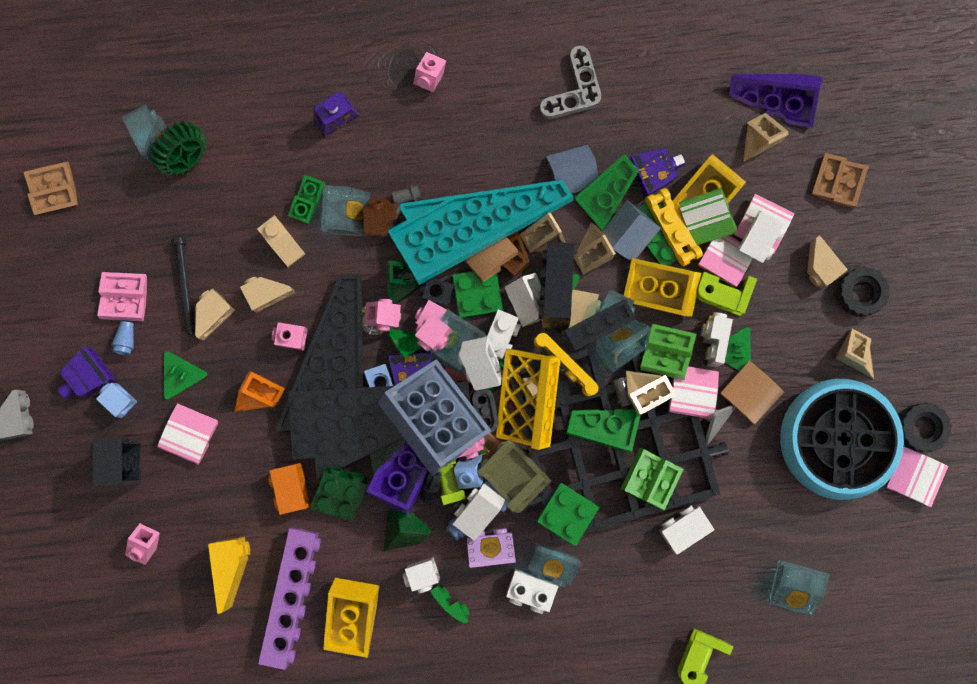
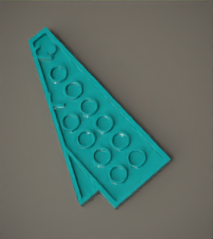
M563 180L401 203L400 211L406 221L388 230V233L417 283L420 285L541 219L546 214L552 213L572 202L574 199Z

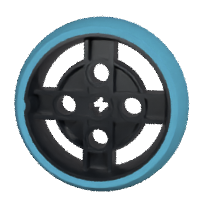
M830 379L810 386L791 403L782 422L780 444L789 470L803 486L826 498L851 500L875 492L892 477L902 457L904 437L897 412L888 399L879 391L867 384L854 380ZM830 396L829 408L819 413L810 426H801L809 408L818 400ZM856 399L863 402L874 413L881 431H875L870 420L863 413L856 410ZM840 411L846 414V420L843 423L838 418ZM817 432L823 435V441L820 444L815 440ZM863 434L868 439L866 446L860 443V438ZM838 436L845 437V442L838 441ZM800 447H809L815 460L827 469V481L820 478L810 469ZM873 452H881L872 471L861 480L854 482V470L862 467L871 458ZM840 455L845 460V464L841 468L837 465V458Z

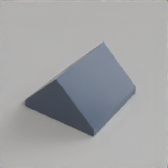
M588 145L546 156L553 181L563 180L571 194L582 192L599 177L596 159Z
M627 200L602 232L607 237L613 250L632 261V258L637 259L661 227Z

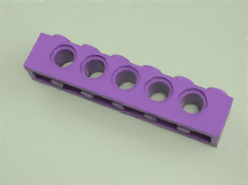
M295 527L289 528L258 664L285 670L289 664L294 662L296 651L293 650L294 641L298 642L301 628L297 627L299 619H303L306 606L303 605L304 596L308 597L310 592L309 574L314 573L316 561H313L314 552L319 551L321 539L318 538V532ZM298 547L306 550L307 556L305 559L297 557L296 550ZM293 570L301 572L302 578L300 581L292 579L291 572ZM288 592L296 595V603L291 604L286 600ZM282 615H288L291 618L290 626L282 624ZM278 637L286 641L285 648H279L276 645Z

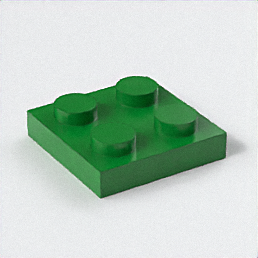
M473 271L453 275L460 319L497 313L498 310L503 311L497 273L485 282H482Z
M559 483L536 522L568 543L576 546L600 507L563 483Z

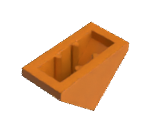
M249 371L238 391L234 412L267 407L275 408L285 388Z

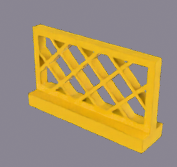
M506 349L496 438L529 445L537 450L550 447L561 357ZM512 355L518 356L522 362V365L516 370L512 365ZM534 359L541 360L540 370L536 374L529 365ZM523 368H526L531 376L525 383L518 374ZM513 377L520 385L514 392L509 386V381ZM532 381L538 387V391L534 396H532L527 388V385ZM521 390L529 399L523 405L515 396ZM512 399L517 407V410L512 414L507 409V402ZM530 403L535 408V415L531 419L524 409ZM519 412L526 421L521 427L517 425L513 418ZM508 421L515 430L511 435L504 434V426ZM527 426L533 432L532 440L526 439L522 432Z

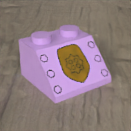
M507 528L493 530L494 534L485 535L483 531L475 541L467 537L469 567L516 562L512 532H507Z

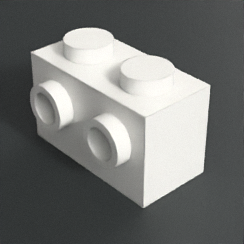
M758 211L737 250L761 263L765 260L768 261L775 250L772 246L776 240H781L786 231L783 228L785 223L763 211Z
M536 273L523 276L505 286L522 327L542 320L538 319L539 305L543 306V300H539L540 286L542 287Z
M498 310L487 337L491 342L497 359L502 361L506 349H512L513 345L509 344L512 336H517L521 325L518 324V317Z
M483 337L462 342L461 350L458 352L459 363L464 365L466 378L469 383H472L474 390L500 386L503 371L489 338Z
M485 484L479 490L474 488L467 497L469 500L467 505L465 506L462 503L454 514L457 518L453 525L474 541L501 510L505 502L504 498Z
M690 505L680 512L682 514L675 520L672 517L661 524L663 528L659 532L676 555L714 531L713 526L698 506L692 507Z
M434 557L410 564L405 568L403 579L406 587H411L412 591L418 590V593H423L431 590L432 585L439 582L440 576Z
M515 569L506 597L510 598L509 602L515 605L522 606L525 603L531 606L530 610L543 614L544 611L550 612L558 585Z

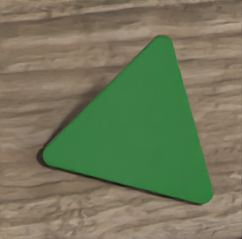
M748 327L730 336L724 363L738 371H741L751 361L750 328Z
M390 329L389 332H386L402 357H407L421 348L417 344L419 341L415 336L417 332Z
M166 351L164 353V398L169 400L207 377V372Z

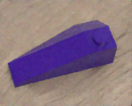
M732 74L729 96L752 107H759L771 116L774 114L785 119L784 122L788 124L813 128L823 77L805 74Z
M406 441L376 471L366 493L388 507L409 516L429 471Z

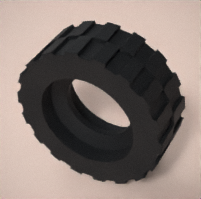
M856 268L844 275L837 285L838 303L840 302L842 309H845L847 313L853 314L856 317H866L882 310V307L887 304V299L890 297V286L887 284V279L874 268ZM865 281L872 286L874 294L869 302L861 303L854 298L852 290L857 282Z
M920 403L905 409L903 414L899 416L906 447L916 452H934L936 449L943 448V445L948 443V439L952 434L951 419L947 416L946 411L939 408L940 406L932 405V403ZM928 417L934 422L935 431L930 438H920L914 432V423L918 418Z

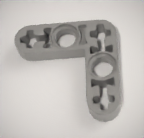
M576 46L570 53V63L578 90L545 98L540 105V113L544 118L554 119L592 109L600 103L601 91L590 53L586 47ZM579 52L580 55H585L582 60L583 67H580L579 59L575 58ZM582 72H588L591 75V80L589 82H582L579 75ZM590 86L592 96H597L595 97L594 102H591L590 99H586L588 97L587 88ZM567 98H574L576 106L568 108L565 106L564 101ZM559 100L561 101L560 104L562 111H559L560 107L553 108L552 113H549L548 110H544L547 104H550L551 107L558 106Z

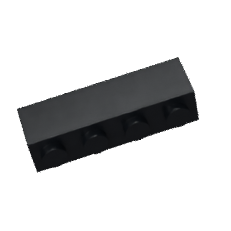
M548 242L547 250L542 251V263H546V267L541 268L540 281L545 283L544 287L540 286L539 300H543V306L539 305L538 319H542V328L566 330L569 328L571 321L574 244Z

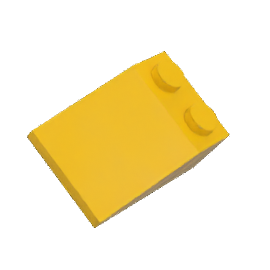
M712 154L672 202L685 223L679 202L722 188L729 203L746 181Z
M632 258L623 300L626 299L628 303L674 314L692 316L702 273Z
M245 537L221 540L208 544L217 614L225 612L233 605L248 555H250V545L248 541H245Z
M340 578L334 579L328 593L323 650L368 658L377 609L379 585Z

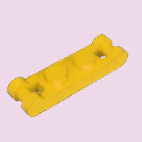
M663 188L658 191V194H651L645 197V202L658 226L661 227V231L680 265L684 267L690 264L692 259L697 260L703 256L702 250L692 238L671 200L669 191ZM662 202L664 208L660 209L658 203ZM685 246L689 250V252L685 253L682 249Z
M540 333L534 339V346L537 349H544L550 356L561 357L560 366L566 371L564 373L565 376L573 383L577 381L582 386L583 395L590 397L598 392L597 383L547 334Z

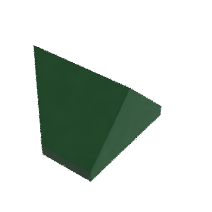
M386 261L389 300H392V304H398L420 288L422 284L419 285L405 262Z
M392 508L388 513L383 551L421 544L432 530L412 512L408 516Z

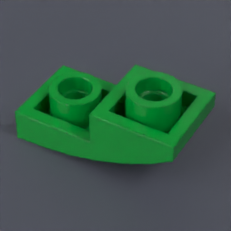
M304 175L298 195L294 197L288 216L309 224L327 182Z
M439 584L430 590L440 606L452 617L464 624L469 621L468 615L470 612L464 602L460 604L457 599L449 603L448 600L451 597L445 587L441 588Z

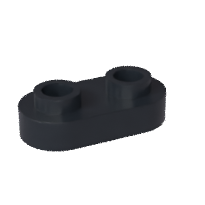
M488 389L476 390L471 394L470 403L482 419L487 418L488 427L491 429L490 433H492L498 427L494 396ZM479 396L484 398L483 404L478 402Z

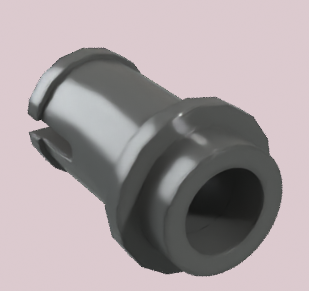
M412 184L410 188L392 192L395 204L411 200L417 201V199L421 198L418 185L413 186Z
M623 377L612 381L619 399L617 403L621 407L633 404L628 396L627 378Z

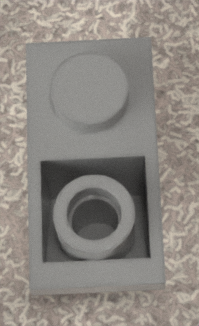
M13 390L0 407V439H11L32 434L34 423L32 417L29 416L28 407L30 406V399L25 391Z

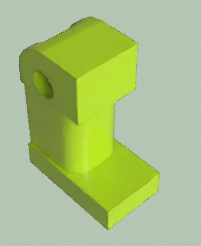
M706 272L702 273L697 294L699 301L737 316L745 314L757 281L756 278L748 276L744 279L741 289L737 290L719 283V277ZM705 288H708L710 293H707Z
M456 459L439 471L442 473L440 486L443 494L441 496L443 505L466 499L464 489L458 488L454 467L457 463Z
M693 628L678 666L677 673L684 684H705L708 678L705 669L713 649L730 655L733 646L728 642ZM690 671H693V674L691 676H688V673Z

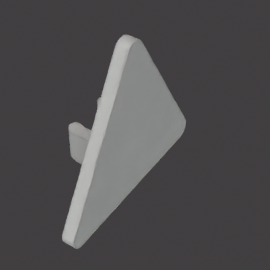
M733 405L721 410L715 409L711 419L705 418L710 422L705 439L707 445L735 410Z

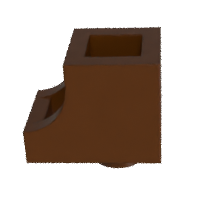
M370 198L363 209L364 235L386 236L390 229V221L396 220L400 214V204L391 203L390 199Z

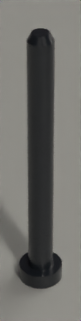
M175 238L171 239V245L175 246L185 331L187 335H192L195 330L184 245H187V239Z

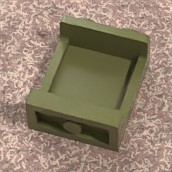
M508 440L507 442H502L496 448L497 452L491 458L489 457L480 465L481 469L477 473L489 481L508 502L507 506L513 512L521 513L551 480L515 442Z

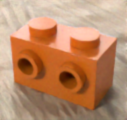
M301 463L269 470V484L271 488H274L275 492L274 506L276 510H279L280 515L310 507V499Z

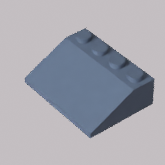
M437 359L384 392L378 401L379 406L432 476L491 432V429Z

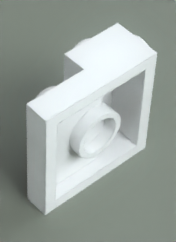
M714 312L713 315L709 316L706 324L703 323L700 334L703 337L702 343L711 344V347H707L705 353V360H708L707 366L716 368L725 362L733 319L727 318L726 314Z

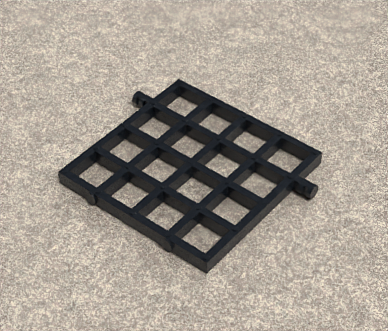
M650 332L641 335L632 334L628 339L622 341H614L567 354L573 361L587 357L592 378L598 385V392L590 397L583 395V393L565 397L560 375H558L555 408L559 409L565 432L570 416L568 408L570 404L598 397L601 411L612 410L608 394L615 393L616 390L614 385L605 387L597 354L626 347L632 371L644 373L641 370V360L636 344L647 342ZM541 361L529 364L533 371L540 369ZM523 368L518 374L528 373L526 368ZM514 377L510 379L509 385L514 392L520 386ZM520 391L515 396L517 397L521 405H523L524 401ZM533 406L524 408L528 415L535 414ZM654 408L645 412L646 419L639 421L637 430L649 428L656 456L673 464L699 457L707 485L705 490L680 497L675 487L665 510L721 495L710 457L718 458L720 454L723 456L728 455L727 444L723 441L719 443V446L712 444L711 448H707L699 417L672 412L656 416ZM519 412L517 415L520 426H522L526 421ZM687 416L696 449L667 457L659 424ZM527 426L522 432L526 439L532 440V431ZM567 434V441L552 444L550 447L541 450L533 449L531 446L526 445L528 456L541 470L538 456L569 448L578 481L566 484V486L574 491L580 489L582 496L594 503L590 486L619 478L621 484H623L630 467H627L624 452L612 448L618 470L587 478L579 445L590 443L591 441ZM545 487L523 511L528 510L529 506L532 509L536 508V504L540 503L544 509L557 487L551 489ZM624 491L629 511L601 519L598 518L596 512L585 532L660 512L663 509L652 504L639 508L636 496ZM548 530L551 541L562 539L555 533Z

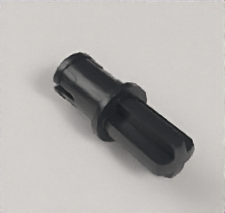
M430 472L428 473L422 485L423 491L420 496L424 503H432L434 501L435 493L440 489L441 472H437L433 476Z

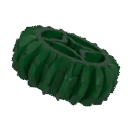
M185 121L175 122L172 127L167 126L165 131H161L159 137H154L156 141L151 144L152 149L149 151L151 155L149 159L155 169L167 177L172 176L174 178L178 174L182 176L184 172H190L192 167H196L197 162L202 161L201 156L206 154L204 150L208 146L206 144L207 139L202 133L203 131L190 121L187 123Z

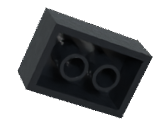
M93 439V444L90 446V457L93 458V467L90 468L89 472L92 486L141 484V440Z

